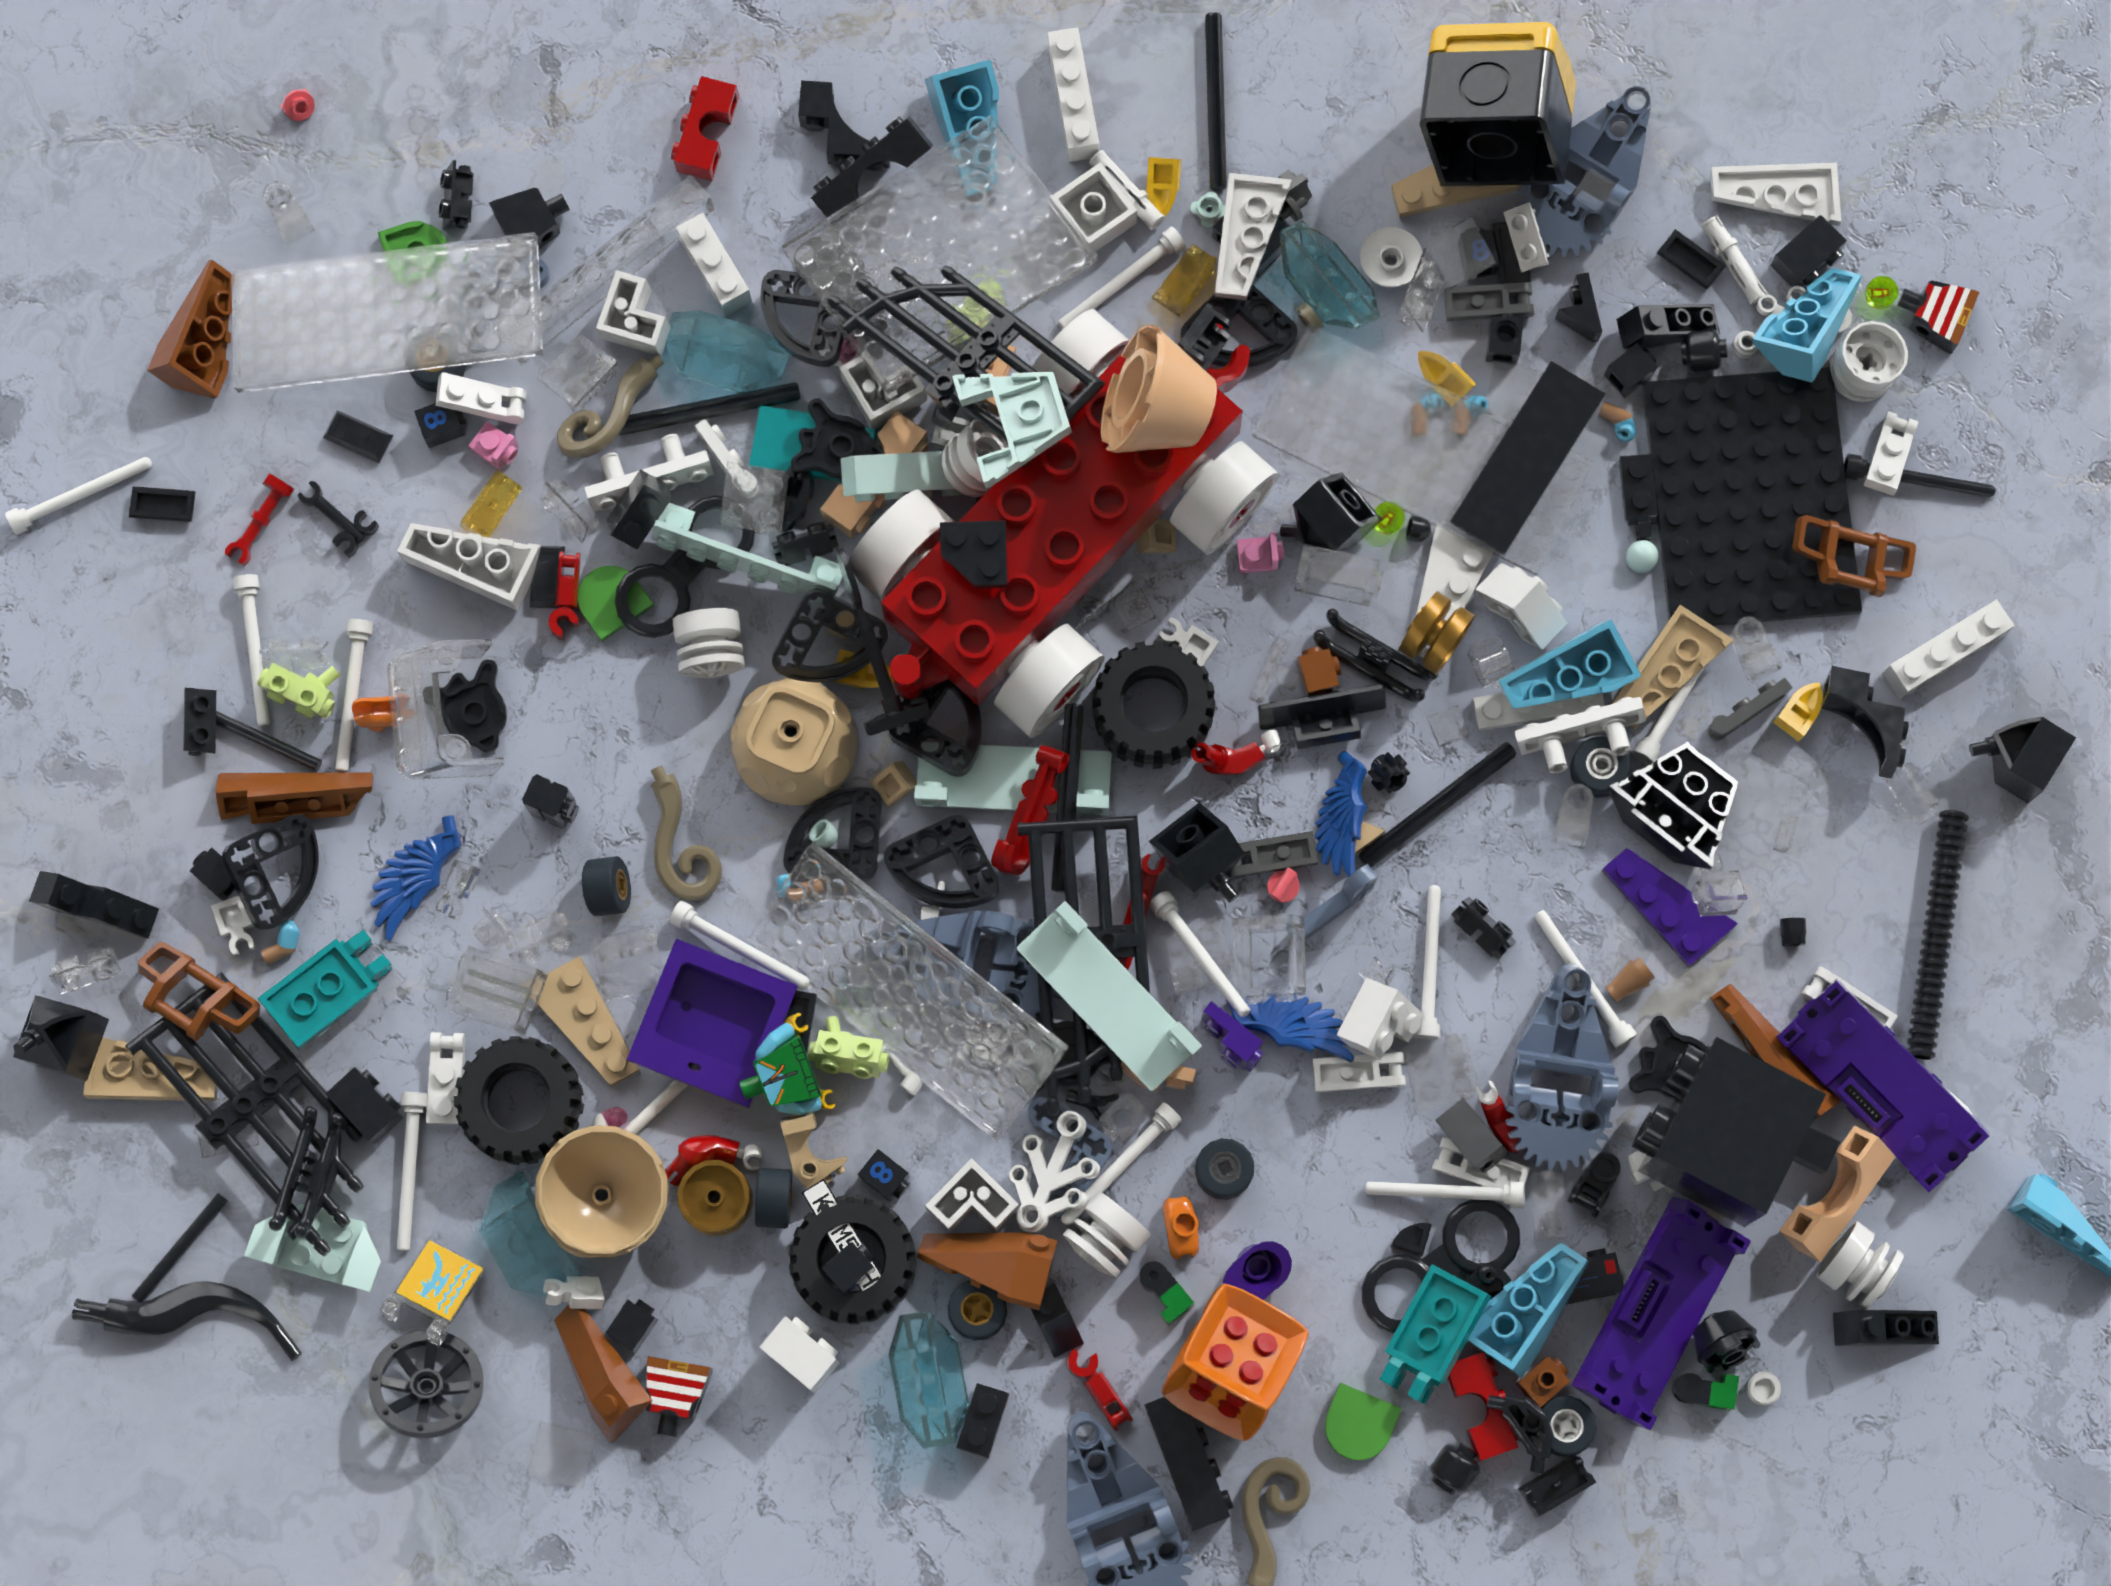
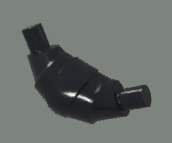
M1489 1395L1487 1408L1503 1411L1502 1417L1510 1424V1428L1519 1441L1523 1443L1527 1453L1532 1455L1530 1471L1543 1473L1545 1459L1550 1458L1552 1438L1554 1437L1547 1413L1529 1398L1523 1399L1510 1395L1502 1398Z

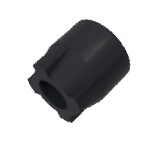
M1806 918L1780 919L1782 946H1803L1806 944Z

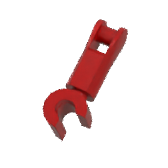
M564 551L559 553L555 606L558 609L550 614L548 623L553 635L564 641L565 637L563 630L559 627V623L562 620H569L573 627H580L579 619L575 612L572 611V609L577 608L581 553L577 552L576 556L564 555ZM563 568H575L574 576L563 575Z
M1074 1348L1066 1358L1068 1371L1076 1377H1085L1087 1381L1083 1383L1111 1427L1117 1432L1119 1430L1118 1426L1127 1420L1129 1422L1133 1421L1132 1416L1102 1371L1097 1373V1354L1094 1353L1088 1358L1086 1368H1080L1077 1365L1079 1354ZM1115 1401L1120 1409L1110 1415L1105 1407Z

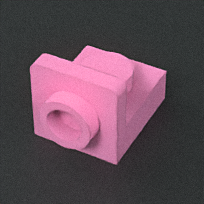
M486 421L468 445L470 450L499 470L505 464L509 465L518 453L517 447L519 446L514 436L505 434L488 421Z
M1270 532L1269 537L1237 539L1239 573L1278 570L1279 560H1284L1283 541H1277L1276 532Z

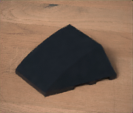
M1688 742L1658 758L1647 767L1633 772L1625 780L1615 782L1607 788L1622 822L1671 861L1705 869L1713 867L1716 849L1722 838L1723 826L1726 817L1729 815L1738 781Z

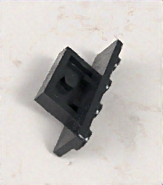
M1384 684L1367 685L1361 688L1333 691L1326 694L1303 696L1297 699L1262 704L1258 706L1259 726L1261 730L1292 725L1297 749L1361 739V730L1356 714L1385 709L1386 691Z

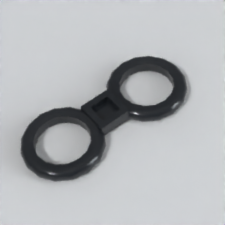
M714 495L701 498L688 508V510L695 512L689 529L690 532H692L693 524L698 516L708 510H726L734 515L742 529V539L737 548L750 552L754 544L755 528L751 515L742 504L729 497ZM678 549L663 565L650 563L636 566L623 576L616 588L614 603L618 617L627 629L639 636L657 638L674 632L672 619L677 615L689 612L691 603L689 585L706 568L720 570L717 567V562L705 559L704 562L697 561L688 557L686 551ZM648 577L662 578L670 583L676 591L678 598L677 609L673 616L665 622L655 625L643 623L636 619L629 610L627 602L628 593L632 586L639 580Z
M1470 1199L1457 1205L1446 1218L1442 1229L1441 1246L1421 1260L1408 1255H1391L1376 1262L1367 1272L1361 1287L1362 1304L1367 1316L1379 1328L1391 1333H1395L1401 1320L1387 1317L1379 1310L1375 1301L1377 1281L1385 1272L1392 1269L1405 1268L1415 1272L1423 1281L1432 1264L1453 1276L1458 1275L1460 1272L1471 1275L1476 1267L1483 1264L1468 1260L1460 1253L1456 1245L1455 1232L1459 1222L1466 1215L1473 1212L1493 1214L1503 1223L1507 1232V1244L1504 1252L1497 1259L1489 1263L1498 1265L1501 1269L1505 1270L1515 1259L1520 1247V1228L1514 1215L1503 1204L1493 1200Z

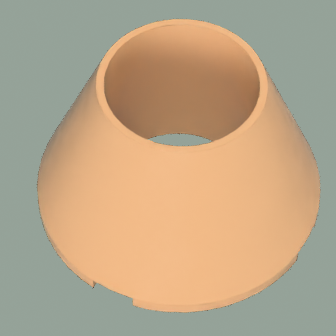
M1149 324L1145 325L1133 335L1121 356L1126 358V361L1119 375L1113 373L1104 402L1101 438L1102 442L1109 445V447H1106V450L1114 453L1191 447L1204 434L1215 406L1217 394L1215 379L1160 328Z

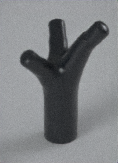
M1069 1089L1066 1095V1102L1087 1108L1098 1121L1103 1116L1097 1107H1105L1107 1103L1119 1099L1117 1093L1108 1096L1092 1095L1090 1103H1080L1078 1091Z

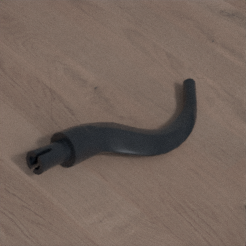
M209 1281L193 1282L181 1285L144 1302L110 1298L108 1303L105 1304L76 1298L74 1307L89 1311L75 1309L72 1311L73 1320L103 1323V1329L106 1331L134 1335H162L175 1331L205 1312L213 1310L232 1311L249 1317L267 1328L291 1361L302 1355V1352L278 1319L262 1303L237 1288Z

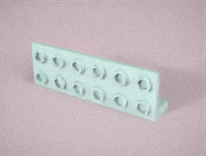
M671 503L667 505L659 519L655 521L652 539L657 541L656 545L666 550L674 551L675 548L687 552L686 555L694 560L704 562L705 559L717 562V567L728 572L739 570L748 573L747 577L759 583H765L766 580L778 584L777 588L789 594H795L796 591L805 594L811 589L819 588L836 596L842 574L839 564L815 556L809 574L690 532L689 529L695 512ZM818 597L815 601L810 599V601L822 605V598Z
M922 742L921 747L924 751L933 752L938 749L940 744ZM980 745L974 765L966 775L961 777L949 775L918 757L917 786H915L914 793L916 806L1016 811L1018 803L1026 799L1021 790L1023 783L1026 780H1034L1039 767L1035 761L1039 748ZM948 746L945 747L943 754L951 757L953 766H956L957 763L964 764L962 755L954 758L948 755ZM1080 751L1076 814L1109 816L1112 758L1110 751ZM1059 773L1057 774V777L1053 785V788L1056 789L1057 793L1059 790ZM1058 799L1054 805L1046 806L1049 813H1057Z
M1064 901L1017 946V951L1150 1091H1153L1202 1045L1180 1022H1176L1092 934L1086 927L1088 924Z

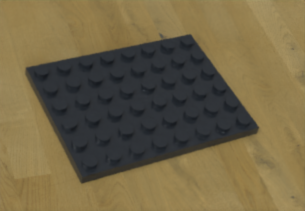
M1830 367L1821 368L1813 382L1785 376L1779 371L1643 382L1642 392L1649 453L1652 454L1658 509L1657 523L1668 620H1670L1679 605H1682L1712 626L1860 614L1862 612L1860 589L1837 583L1833 585L1821 583L1816 566L1817 562L1794 552L1792 548L1796 521L1801 516L1808 515L1826 521H1836L1840 526L1852 529L1846 478H1844L1845 468L1835 388ZM1806 525L1804 545L1807 548L1819 551L1822 529ZM1838 539L1835 554L1838 571L1858 575L1854 543Z

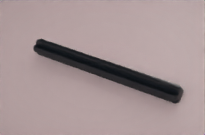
M1215 12L1205 15L1209 179L1210 189L1217 191L1226 189L1227 175L1222 15Z
M793 382L631 414L619 435L760 408V405L773 406L798 401L801 397L799 385Z
M1075 703L1066 704L1064 711L1061 752L1069 754L1070 758L1066 769L1060 773L1056 821L1073 820L1076 818L1084 708L1082 705ZM1061 833L1055 834L1051 889L1057 893H1065Z
M1504 742L1368 846L1358 856L1363 865L1368 864L1370 867L1374 866L1515 758L1517 753L1513 746L1508 742Z

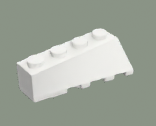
M411 523L397 552L404 562L518 611L532 583L541 546L531 543H516L513 540L502 538L500 540L487 538L473 533H458L449 529Z

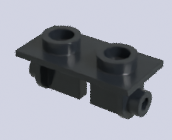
M453 160L447 169H443L441 173L440 187L444 188V199L440 201L438 214L439 218H443L442 229H446L451 222L455 223V227L465 229L468 228V223L471 222L472 200L461 199V195H472L474 173L471 172V167L467 165H460L456 169V160Z
M824 521L807 526V532L795 535L794 531H789L776 536L777 541L772 542L771 545L773 550L780 549L779 553H775L777 563L789 566L805 561L806 557L803 548L807 547L810 548L812 558L834 552L833 549L839 547L836 535L829 536L828 532L834 531L832 524L825 525Z
M184 688L183 751H188L190 756H201V752L215 754L217 690Z
M1470 897L1464 899L1461 903L1466 908L1463 909L1459 905L1451 914L1455 918L1453 922L1470 937L1477 929H1480L1483 933L1475 942L1490 957L1494 955L1499 959L1507 951L1503 945L1505 944L1509 948L1516 942L1511 937L1513 935L1512 930L1502 921L1496 922L1488 915L1490 912L1488 907L1479 899L1475 898L1472 900Z

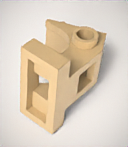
M814 1112L802 1116L793 1115L782 1118L780 1124L793 1173L806 1188L811 1187L822 1179L829 1183L833 1179L831 1176L833 1171H836L838 1175L845 1171L843 1164L847 1162V1156L832 1160H822L811 1153L808 1146V1137L817 1125ZM812 1163L816 1170L807 1172L804 1169V1165Z

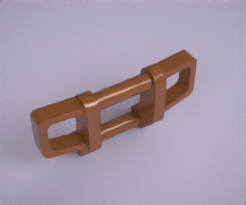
M1808 515L1797 518L1792 545L1794 552L1817 562L1816 566L1821 583L1828 585L1837 583L1865 590L1870 595L1876 597L1884 595L1887 584L1886 578L1904 579L1912 575L1916 553V544L1913 542L1891 538L1886 534L1878 532L1870 534L1842 527L1836 521H1826ZM1807 524L1822 529L1818 552L1804 545ZM1838 539L1869 546L1865 577L1838 571L1835 561ZM1887 545L1901 548L1904 551L1901 571L1883 570Z
M164 942L157 943L139 959V973L154 983L143 1002V1008L151 1013L157 1012L186 1031V1035L194 1041L199 1040L204 1035L211 1020L229 1031L239 1034L260 1015V1003L239 989L232 982L225 983L195 964L194 958ZM159 956H165L175 962L162 974L149 966ZM188 974L215 991L200 1006L193 1020L164 1002L168 992ZM234 999L249 1009L240 1019H233L221 1012Z

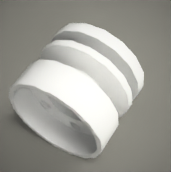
M1876 321L1864 322L1851 329L1836 348L1829 361L1830 372L1836 390L1846 398L1858 402L1873 401L1884 395L1907 365L1908 350L1905 340L1896 329L1886 323Z
M991 414L1001 422L1000 416ZM975 419L946 444L942 452L941 463L945 477L955 489L964 495L982 497L991 487H985L976 458L1008 448L1009 445Z
M728 608L700 609L677 615L672 619L675 642L680 645H689L676 652L677 660L682 661L678 664L679 675L688 678H715L732 674L745 668L744 656L739 655L743 652V645L739 642L730 641L741 635L738 611Z
M1098 1191L1085 1207L1086 1212L1094 1221L1089 1225L1076 1218L1073 1223L1083 1234L1079 1236L1072 1230L1067 1229L1063 1237L1069 1242L1073 1251L1092 1268L1116 1279L1121 1272L1111 1262L1113 1258L1122 1265L1127 1266L1129 1260L1120 1251L1122 1247L1126 1246L1138 1252L1151 1237V1234L1121 1206Z
M1856 1221L1833 1247L1820 1267L1816 1278L1833 1290L1838 1289L1848 1281L1851 1284L1847 1290L1846 1299L1851 1301L1862 1291L1857 1307L1861 1310H1867L1874 1301L1883 1296L1894 1281L1904 1254L1897 1249L1887 1259H1884L1890 1244L1884 1242L1874 1251L1870 1249L1875 1233Z

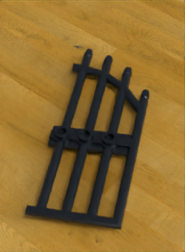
M946 265L940 272L946 280L952 281V284H922L913 276L907 274L904 269L897 266L891 270V275L898 282H902L906 289L884 294L878 288L872 286L869 281L863 278L858 279L856 282L857 288L873 300L872 303L858 312L837 296L831 295L827 299L830 307L847 319L840 325L847 334H850L856 328L860 329L925 379L929 384L923 390L936 403L946 409L953 402L1007 444L1003 425L998 419L977 403L961 406L952 376L965 375L966 378L980 377V374H989L985 370L997 358H1000L1018 373L1038 372L1007 348L1019 335L1087 385L1075 398H1072L1058 387L1069 422L1105 386L1101 379L960 273L957 274V271L952 267ZM969 296L995 317L981 329L940 297ZM921 298L973 339L959 351L899 304ZM882 310H886L951 361L939 374L868 319ZM1032 460L1021 466V468L1024 469Z
M1138 815L1017 823L1018 836L1028 835L1034 930L1047 919L1041 834L1061 833L1065 901L1079 915L1074 832L1093 831L1100 926L1087 928L1115 958L1135 957L1136 980L1150 994ZM1126 829L1132 924L1113 925L1106 830ZM1025 931V939H1026L1033 931ZM1037 972L1044 1070L1034 1072L1035 1085L1045 1083L1048 1115H1058L1059 1079L1077 1074L1080 1103H1090L1092 1096L1091 1089L1089 1088L1091 1084L1090 1068L1109 1054L1111 1080L1122 1081L1123 1067H1121L1122 1061L1104 1042L1089 1052L1087 1024L1074 1010L1073 1024L1076 1061L1057 1067L1051 985Z
M222 972L216 976L225 983L229 982ZM203 985L177 1005L175 1009L184 1015H187L193 1009L197 1013L204 1001L212 996L215 991ZM235 999L231 1002L242 1016L249 1010ZM260 1015L250 1025L280 1058L267 1070H264L228 1029L212 1020L209 1028L254 1078L253 1081L240 1091L237 1090L196 1041L186 1035L185 1030L164 1017L160 1018L126 1044L125 1047L132 1056L142 1050L202 1120L195 1125V1128L201 1133V1136L215 1151L225 1145L276 1205L281 1189L235 1136L251 1125L284 1164L289 1167L293 1154L292 1151L261 1117V1115L277 1104L300 1130L304 1115L287 1097L289 1093L303 1084L327 1111L328 1127L331 1115L339 1113L343 1117L342 1130L346 1131L349 1138L358 1142L363 1137L360 1131L325 1094L326 1090ZM167 1029L228 1098L226 1102L214 1111L208 1107L152 1042ZM314 1128L310 1143L321 1154L325 1139ZM340 1134L315 1217L323 1207L330 1216H333V1220L339 1226L345 1228L351 1221L330 1196L336 1176L338 1174L343 1181L347 1182L349 1188L356 1193L361 1191L364 1186L361 1180L353 1175V1171L341 1158ZM291 1202L287 1218L292 1222V1225L286 1230V1233L294 1241L297 1238L295 1228L298 1226L302 1213ZM312 1226L308 1236L305 1238L324 1257L330 1253L331 1249L328 1243L321 1239V1235Z

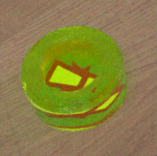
M1875 277L1866 287L1865 298L1876 309L1889 308L1898 297V286L1890 277Z
M1383 502L1375 508L1377 514L1383 519L1375 527L1379 533L1393 535L1402 528L1405 514L1397 503Z

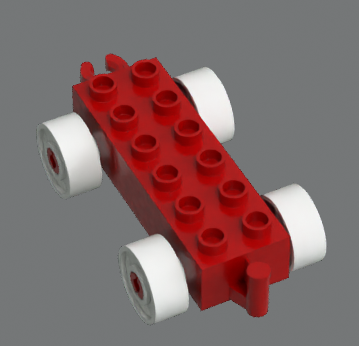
M1094 309L1085 311L1069 323L1051 343L1101 379L1105 386L1069 422L1072 433L1037 455L1024 469L1020 467L994 484L959 521L1006 520L1008 587L974 588L955 568L941 558L940 522L955 521L918 489L906 494L893 504L867 531L849 558L855 579L881 602L884 620L911 644L908 654H898L890 663V674L894 680L897 694L903 699H915L923 690L949 679L979 706L1011 674L996 696L994 705L1030 738L1038 736L1051 726L1064 713L1066 704H1073L1090 684L1101 668L1105 657L1069 624L1060 626L1042 642L1040 641L1184 491L1186 494L1173 511L1170 523L1203 553L1209 555L1220 548L1244 525L1274 487L1279 473L1243 441L1233 444L1221 454L1240 434L1243 410L1224 393L1233 389L1247 372L1250 357L1248 346L1242 344L1236 347L1231 354L1229 363L1225 367L1220 369L1208 368L1206 371L1216 381V401L1210 422L1204 434L1195 445L1191 447L1114 453L1106 450V447H1109L1108 443L1102 442L1101 420L1113 373L1119 375L1126 358L1121 355L1129 340ZM1216 323V325L1223 330V326ZM1043 352L1032 366L1038 372H1053L1058 387L1072 398H1075L1087 386Z

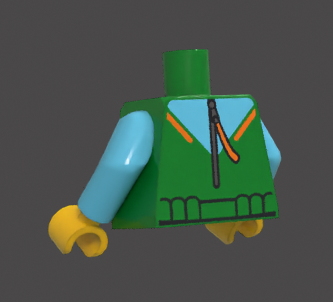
M797 1013L788 1017L784 1024L768 1034L756 1050V1059L753 1061L757 1075L742 1080L739 1083L746 1100L765 1093L770 1107L775 1106L779 1112L802 1116L820 1109H833L835 1103L826 1104L825 1096L828 1093H833V1091L820 1090L799 1035H796L808 1029V1025L800 1028L797 1027L795 1020L801 1016V1013Z

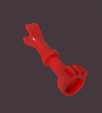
M271 473L268 474L263 482V485L271 490L260 509L258 511L254 510L251 517L253 519L242 537L236 542H231L225 548L224 554L230 558L236 550H242V556L238 562L243 566L249 563L252 543L263 526L267 527L270 523L269 517L281 498H290L295 490Z

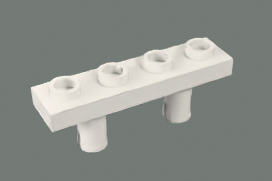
M669 434L661 439L667 462L643 469L648 474L667 483L669 491L679 485L688 482H701L708 476L714 475L707 451L704 450L685 456L677 434ZM615 452L607 453L600 458L606 481L584 487L593 512L614 508L639 472L636 471L624 475L619 456Z
M1625 697L1619 699L1614 704L1604 707L1592 706L1582 713L1571 716L1568 714L1559 715L1552 721L1541 724L1530 723L1514 732L1521 755L1543 750L1549 772L1560 773L1568 768L1562 744L1606 732L1612 755L1623 756L1631 751L1625 727L1646 722V717L1640 697Z

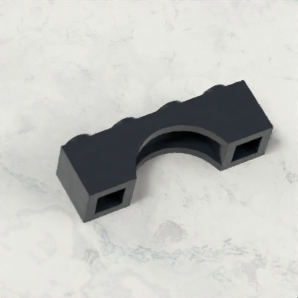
M910 115L904 120L898 116L885 127L889 133L880 140L874 136L861 147L864 151L861 156L856 160L850 156L837 167L840 171L838 175L832 180L826 176L813 187L816 193L812 195L811 199L834 227L861 205L858 184L866 168L882 161L895 162L908 168L932 148L933 144Z

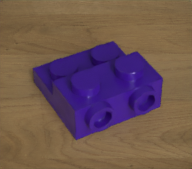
M1210 1001L1202 1013L1201 1021L1205 1024L1203 1029L1216 1039H1219L1220 1036L1223 1037L1219 1047L1222 1061L1234 1070L1239 1066L1241 1069L1251 1072L1262 1058L1263 1052L1260 1050L1263 1041Z

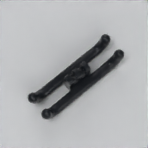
M1329 609L1327 611V621L1336 630L1360 643L1361 647L1356 656L1327 638L1323 630H1317L1313 634V639L1318 647L1322 650L1329 648L1331 656H1337L1341 662L1378 684H1384L1385 688L1402 698L1416 703L1424 700L1425 692L1423 689H1413L1386 674L1387 668L1392 662L1425 681L1435 680L1438 674L1435 675L1419 663L1347 622L1339 615L1336 609Z
M309 1106L304 1110L299 1136L273 1217L269 1221V1228L272 1231H280L285 1223L295 1190L307 1193L298 1226L295 1228V1235L302 1239L308 1236L312 1227L343 1125L341 1114L334 1113L331 1115L319 1160H317V1154L308 1151L317 1120V1109L313 1106Z

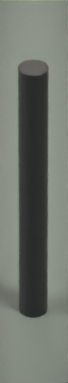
M216 711V725L316 772L320 769L322 765L321 759Z
M220 1193L215 1195L131 1295L135 1300L144 1302L228 1202L225 1197Z

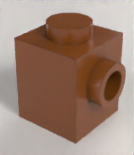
M1313 647L1304 650L1302 656H1298L1296 664L1305 696L1338 691L1340 684L1337 676L1341 675V668L1337 656L1331 657L1329 648L1321 650L1320 647Z
M1547 1356L1517 1381L1515 1385L1527 1398L1541 1408L1570 1382L1566 1377L1569 1371L1558 1358L1555 1357L1552 1360Z

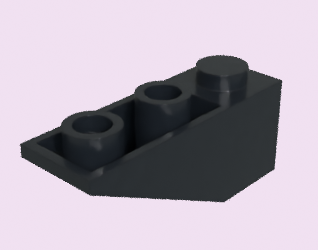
M1713 304L1638 305L1616 319L1623 349H1630L1636 343L1641 348L1678 343L1681 340H1686L1687 334L1691 331L1714 329L1720 334Z
M1851 1310L1833 1313L1835 1346L1939 1344L1937 1311Z

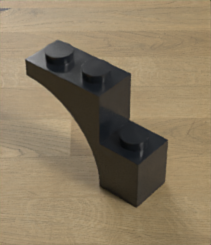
M801 80L798 111L800 127H805V129L814 132L828 129L826 150L828 164L838 167L850 156L856 160L864 153L861 147L869 140L855 133L839 115L834 103L832 82ZM891 161L877 162L866 169L878 171L883 168H890Z
M1832 666L1825 680L1821 709L1836 713L1855 724L1866 735L1875 750L1879 765V776L1892 779L1897 767L1902 768L1906 755V749L1901 748L1902 740L1905 741L1909 728V722L1904 721L1905 708L1873 702L1874 687L1869 686L1870 673Z
M45 871L39 872L29 902L50 910L101 923L149 939L159 911L157 907L106 887L87 885L61 874Z

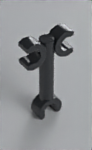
M310 481L309 485L315 490V494L307 498L299 492L297 495L299 500L306 506H315L343 531L333 538L332 543L338 547L343 541H349L350 546L344 553L348 558L354 556L357 552L358 544L363 541L365 536L372 535L378 530V523L374 520L369 526L363 527L361 524L367 517V514L361 510L355 515L353 524L323 497L321 487L316 482Z

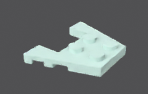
M1053 372L1012 373V376L993 377V374H980V377L966 378L965 375L952 376L962 407L990 397L995 398L1009 447L976 458L986 488L993 486L1072 433Z

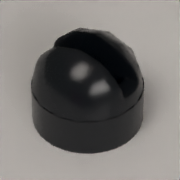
M1411 516L1407 524L1406 540L1422 542L1427 539L1431 533L1429 522L1422 517Z

